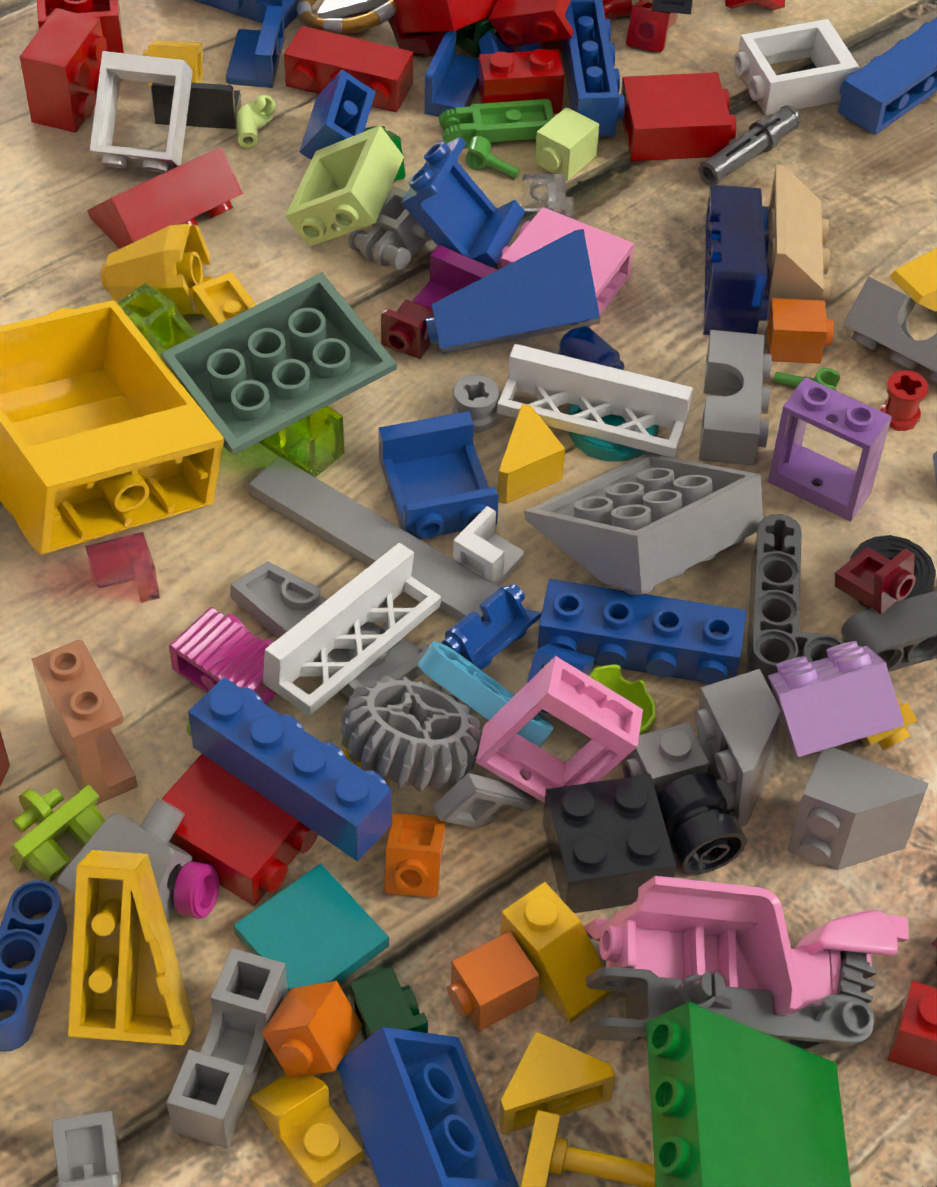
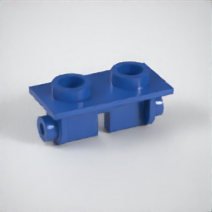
M511 584L509 587L503 585L479 605L485 618L484 622H482L479 613L472 611L445 632V639L441 643L453 649L482 670L506 646L523 637L527 629L541 618V612L523 607L522 601L525 599V595L519 586Z

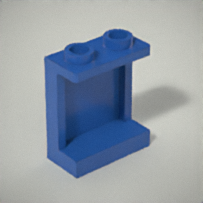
M461 137L447 144L444 141H440L433 145L424 155L426 162L410 178L408 182L410 189L401 204L438 246L441 245L489 267H493L498 264L503 248L510 242L525 211L516 200L499 208L494 206L457 162V158L466 145V142Z
M469 411L378 427L379 460L401 529L418 539H432L440 535L460 532L487 506L496 511L497 525L499 496L496 488H489L474 447V423Z

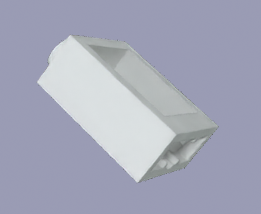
M828 19L742 34L740 36L738 52L734 54V68L737 75L742 76L749 88L752 100L757 101L765 115L776 113L784 105H790L795 109H802L838 102L841 99L840 87L842 82L849 74L859 70V65ZM810 57L817 68L776 75L770 64Z
M102 51L90 151L102 160V165L124 169L127 168V163L143 164V170L155 173H165L168 167L176 168L181 165L193 70L185 60ZM121 79L174 85L166 152L112 146Z

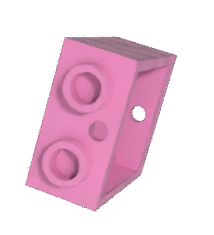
M555 656L484 725L476 763L545 803L546 789L598 782L638 746L643 709ZM542 709L592 739L566 763L517 734ZM520 773L525 776L526 780L522 778Z

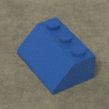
M381 1027L340 1061L337 1069L345 1088V1097L354 1113L363 1138L364 1150L371 1160L380 1187H519L459 1037Z

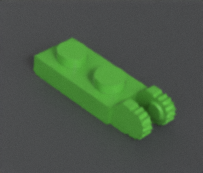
M548 99L471 104L470 107H456L455 109L450 108L444 112L442 111L439 122L440 127L443 128L442 137L446 144L461 137L466 142L463 149H467L474 136L484 137L490 143L536 140L537 131L554 118L551 101Z

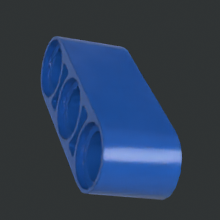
M32 880L24 883L14 891L0 925V1012L6 1010L15 1011L9 1018L0 1021V1051L18 1049L32 1035L67 933V921L59 893L51 883L43 880ZM48 912L43 918L29 919L34 914ZM32 961L24 968L11 969L18 962Z

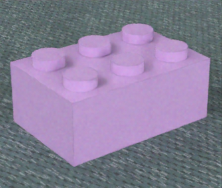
M857 641L839 644L826 650L827 658L814 662H808L806 656L793 658L777 664L778 673L768 675L773 695L781 709V720L785 733L798 757L905 726L886 662L868 646L858 647Z

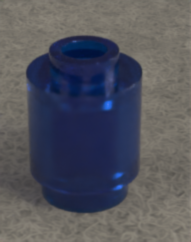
M588 326L571 329L560 341L559 355L624 370V363L620 360L619 352Z

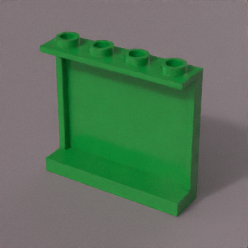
M691 1002L680 1005L646 1022L656 1187H851L837 1064Z

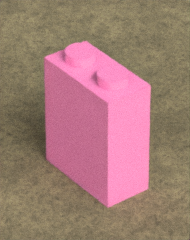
M542 207L532 221L528 220L524 223L514 243L503 248L497 269L499 270L575 230L584 229L598 309L601 315L631 276L634 243Z

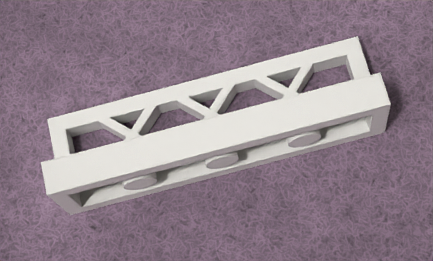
M514 344L509 356L508 380L497 403V413L517 418L521 405L524 403L512 401L516 390L534 394L538 401L526 405L532 406L549 427L674 458L688 421L693 387ZM570 403L578 405L582 412L568 415L560 413L557 407ZM614 414L622 416L627 423L616 427L605 424L601 418ZM658 425L673 430L669 440L649 435L646 428Z
M398 543L267 647L264 656L263 684L310 716L437 610L441 604V596L411 576L414 552ZM403 591L420 602L415 608H393V600ZM366 622H387L388 630L385 633L375 635H361L360 627ZM333 649H355L356 657L350 662H327V654ZM321 676L322 685L310 695L292 682L299 677Z

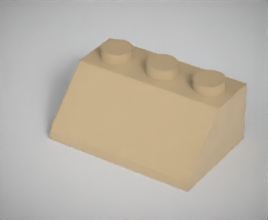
M778 164L775 167L764 229L765 318L769 316L772 298L821 300L828 304L831 290V279L823 278V274L828 272L830 249L823 248L828 239L829 219H822L821 200L785 165Z

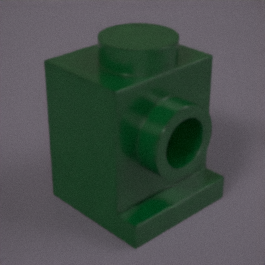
M374 968L365 972L358 980L350 982L351 1006L363 1025L360 1032L364 1041L381 1027L428 1033V1020L424 1012L420 1014L410 985L400 986L393 968Z

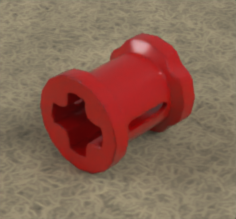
M901 370L894 372L889 377L886 385L887 393L889 394L888 399L881 406L880 411L892 416L889 427L897 431H907L913 429L919 422L921 417L919 404L926 398L929 387L926 379L920 374L910 370Z

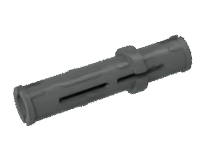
M784 105L767 119L755 121L751 124L747 133L728 144L709 159L701 162L698 170L703 181L710 186H715L723 178L743 166L762 151L768 152L774 149L779 139L799 127L801 120L796 109L790 105Z

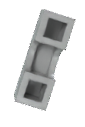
M868 276L843 325L855 330L851 339L873 350L876 349L879 343L894 350L890 359L911 370H914L917 363L932 370L929 379L937 383V333L925 340H915L909 332L908 319L916 302L911 297Z
M710 330L703 393L722 396L706 395L701 424L699 460L754 466L757 448H766L769 420H761V414L768 413L770 387L762 386V381H769L772 354H764L765 335Z
M231 948L211 995L212 1016L205 1042L200 1052L188 1050L166 1102L173 1132L220 1147L229 1148L269 1047L261 1032L289 993L286 963Z

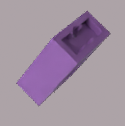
M805 377L783 406L768 483L848 521H852L872 492L892 416ZM807 423L863 448L857 471L803 447L802 443ZM817 482L821 484V486L816 487L812 483Z

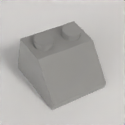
M834 747L821 750L801 799L788 851L800 855L801 858L811 864L826 865L840 870L905 849L929 783Z

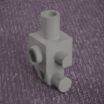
M394 186L388 193L376 223L372 224V230L368 234L361 229L351 232L348 244L353 250H361L362 255L369 260H375V262L383 266L392 264L395 268L402 270L408 266L411 257H414L427 241L432 240V238L401 204L408 191Z

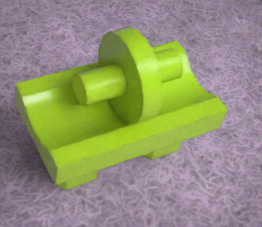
M89 784L55 812L52 809L64 800L62 794L56 788L51 789L43 797L29 788L18 796L24 812L12 820L14 827L20 833H23L34 823L37 825L12 846L14 854L9 857V861L19 872L27 866L43 881L50 883L71 862V859L56 842L69 832L83 848L102 826L105 819L95 807L99 795Z

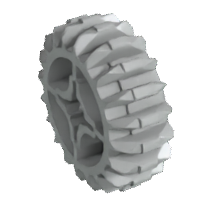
M383 676L379 682L367 680L364 687H356L353 696L349 698L348 705L345 706L341 718V745L349 749L348 758L353 761L362 762V770L374 771L384 780L388 779L396 782L399 789L403 785H410L418 792H422L425 786H429L435 791H441L444 785L454 786L459 782L460 778H463L473 769L482 735L479 731L481 721L472 716L471 707L459 704V699L456 696L444 693L442 686L432 687L426 685L423 679L420 682H413L406 676H401L399 680Z

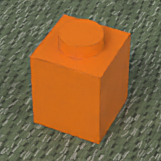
M772 298L766 326L767 354H772V361L821 364L824 346H831L834 336L833 319H826L825 301Z
M509 931L451 961V985L447 987V992L457 1013L461 1017L469 1015L480 1032L536 1002L539 974Z
M332 981L291 988L261 1033L288 1078L334 1072L363 1025L339 983Z

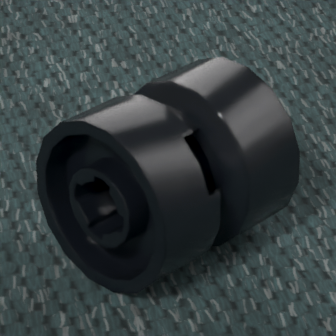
M700 772L685 775L669 783L657 794L667 834L672 837L670 842L685 872L689 874H703L714 871L730 863L744 850L747 843L746 837L733 812L725 813L728 806L727 801L713 775Z

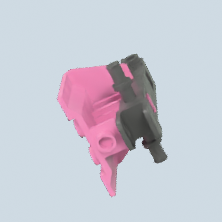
M654 876L638 888L636 902L626 909L616 912L615 916L610 920L594 919L584 926L589 938L600 941V955L603 960H606V967L597 969L586 977V986L590 989L622 992L626 997V1018L608 1017L598 1019L587 1026V1037L630 1042L636 1038L637 1040L643 1037L647 1038L646 1022L680 1005L691 1002L806 1051L823 1054L837 1053L864 1041L872 1033L875 1018L868 1003L873 1001V996L864 993L875 987V982L867 980L877 973V969L871 967V954L887 956L897 954L898 942L909 940L907 917L883 914L882 911L877 909L842 916L804 935L797 947L791 949L782 905L777 896L771 891L760 887Z

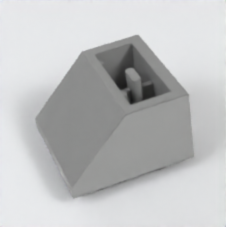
M760 669L701 687L699 710L694 711L697 739L709 761L708 769L710 774L716 779L727 801L728 806L726 810L733 812L740 827L747 825L773 770L781 709Z

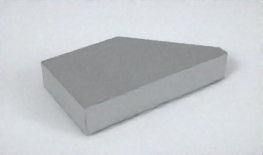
M467 773L432 806L440 821L478 828L495 822L493 813L510 807L526 811L533 808L537 802L533 796L511 783Z

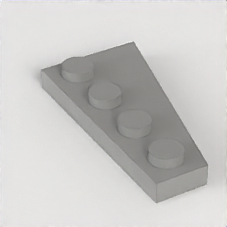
M268 561L231 583L230 598L278 639L328 600L320 596V588ZM366 622L360 627L361 635L383 634L388 630L386 622L382 627L372 622ZM402 638L342 688L340 692L349 699L353 696L356 687H364L367 680L379 682L383 676H389L394 680H399L401 676H406L410 681H413L424 673L418 666V662L430 645L424 642L419 647ZM333 649L327 654V662H350L356 657L355 649Z

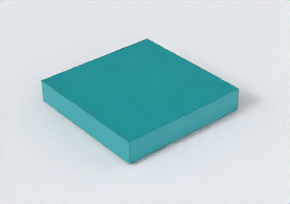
M321 863L234 924L235 935L252 954L286 963L288 991L295 987L337 981L340 984L389 947V936Z

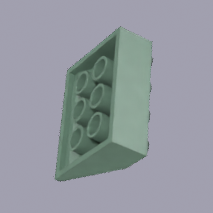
M323 272L161 353L164 363L224 437L223 446L233 455L397 370V363Z

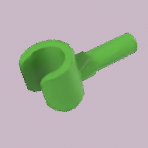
M481 136L472 137L466 156V163L471 169L479 170L486 165L514 179L518 177L520 169L490 154L491 144L486 138Z
M821 368L814 378H807L836 391L840 374L831 368ZM776 372L774 383L798 387L805 377Z

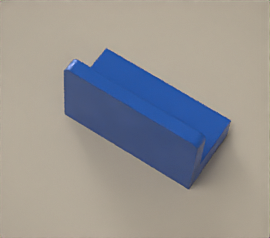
M267 5L261 30H238L226 73L227 84L273 88L285 40L283 6Z
M446 31L426 71L425 114L440 117L442 111L444 112L446 109L470 107L478 90L479 59L456 55V31Z

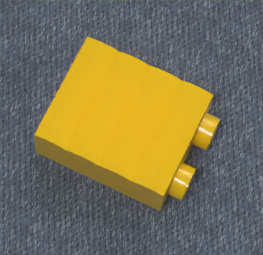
M115 300L76 309L60 308L45 316L0 326V501L8 512L15 517L25 538L40 555L213 504L224 437Z

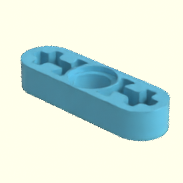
M433 641L418 662V666L428 677L488 721L515 696V694L456 651L442 643ZM538 713L517 734L541 748L554 727L547 718Z

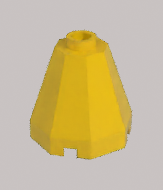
M191 224L167 226L108 254L106 264L102 265L100 273L103 288L110 292L112 299L176 315L203 314L193 300L192 286L212 279V276L203 277L202 265H210V254L199 226Z

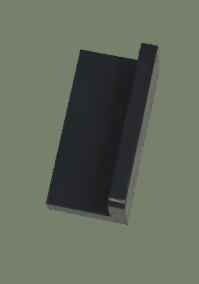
M191 82L186 126L236 129V116L241 107L240 91L234 90L231 85ZM152 83L151 92L155 124L169 125L174 85Z

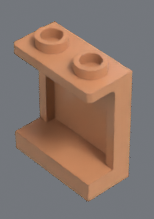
M76 640L32 658L49 731L80 791L89 784L99 795L96 804L98 805L137 788L136 775L111 731V728L123 723L122 712L84 642Z

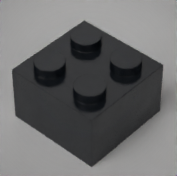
M651 774L546 789L543 826L560 898L573 913L631 905L637 901L638 888L654 876L674 878L676 863Z

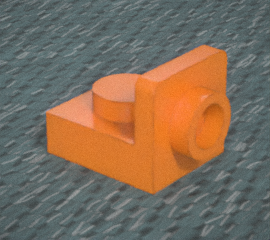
M393 814L385 855L384 890L386 893L437 897L440 881V864L446 837L445 821H440L435 816Z

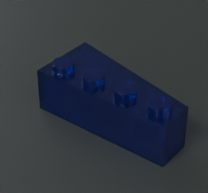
M710 185L705 224L703 335H710V330L757 334L759 321H767L769 295H764V291L767 290L769 265L766 262L769 236L765 235L764 232L767 230L769 208L768 206H762L761 188Z

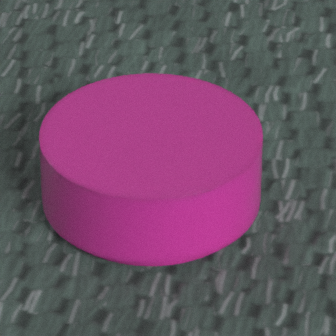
M191 861L186 863L180 870L174 886V905L179 915L203 919L213 910L219 894V877L212 865Z

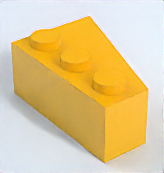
M91 850L77 864L68 1037L185 1045L195 1026V1021L149 855Z

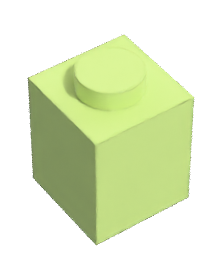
M567 107L564 108L537 131L535 164L566 181L570 180L597 156L599 123Z

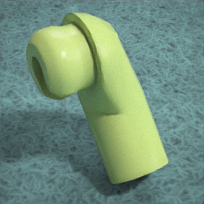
M260 95L255 101L244 105L238 111L236 125L238 143L241 147L246 149L255 147L258 143L257 130L273 119L276 103L271 97Z

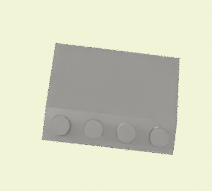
M648 453L524 510L525 520L602 583L624 588V591L628 594H646L653 591L654 586L669 578L683 575L686 569L699 562L715 558L716 553L729 546L742 544L746 537L757 532L759 523L763 519L761 474Z

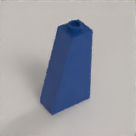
M584 229L575 230L433 303L434 316L426 318L430 343H439L442 353L447 354L600 324V314Z

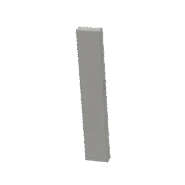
M278 456L249 483V493L252 497L368 567L395 545L401 543L414 552L411 576L441 596V604L438 608L440 611L457 621H461L473 611L479 613L482 622L485 621L479 605L500 588L499 586L282 457Z

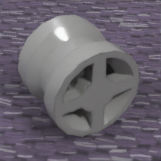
M479 374L468 375L457 381L453 388L455 403L453 414L469 411L474 423V433L484 432L492 428L498 419L497 402L499 400V389L497 384L489 377Z

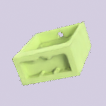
M381 126L317 150L285 217L310 247L375 224L404 156Z

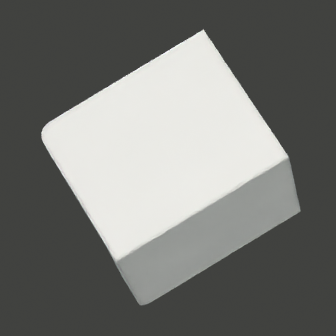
M487 506L453 540V560L499 586L524 560V551L495 534L496 511Z

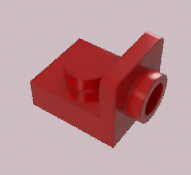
M640 0L632 6L626 44L636 48L662 52L665 49L668 29L676 23L678 13L652 11L653 1Z

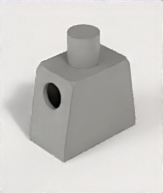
M158 797L142 823L115 812L96 831L60 874L56 882L75 894L77 864L91 850L148 854L168 923L175 906L174 886L177 876L182 867L192 861V856L170 842L185 813Z

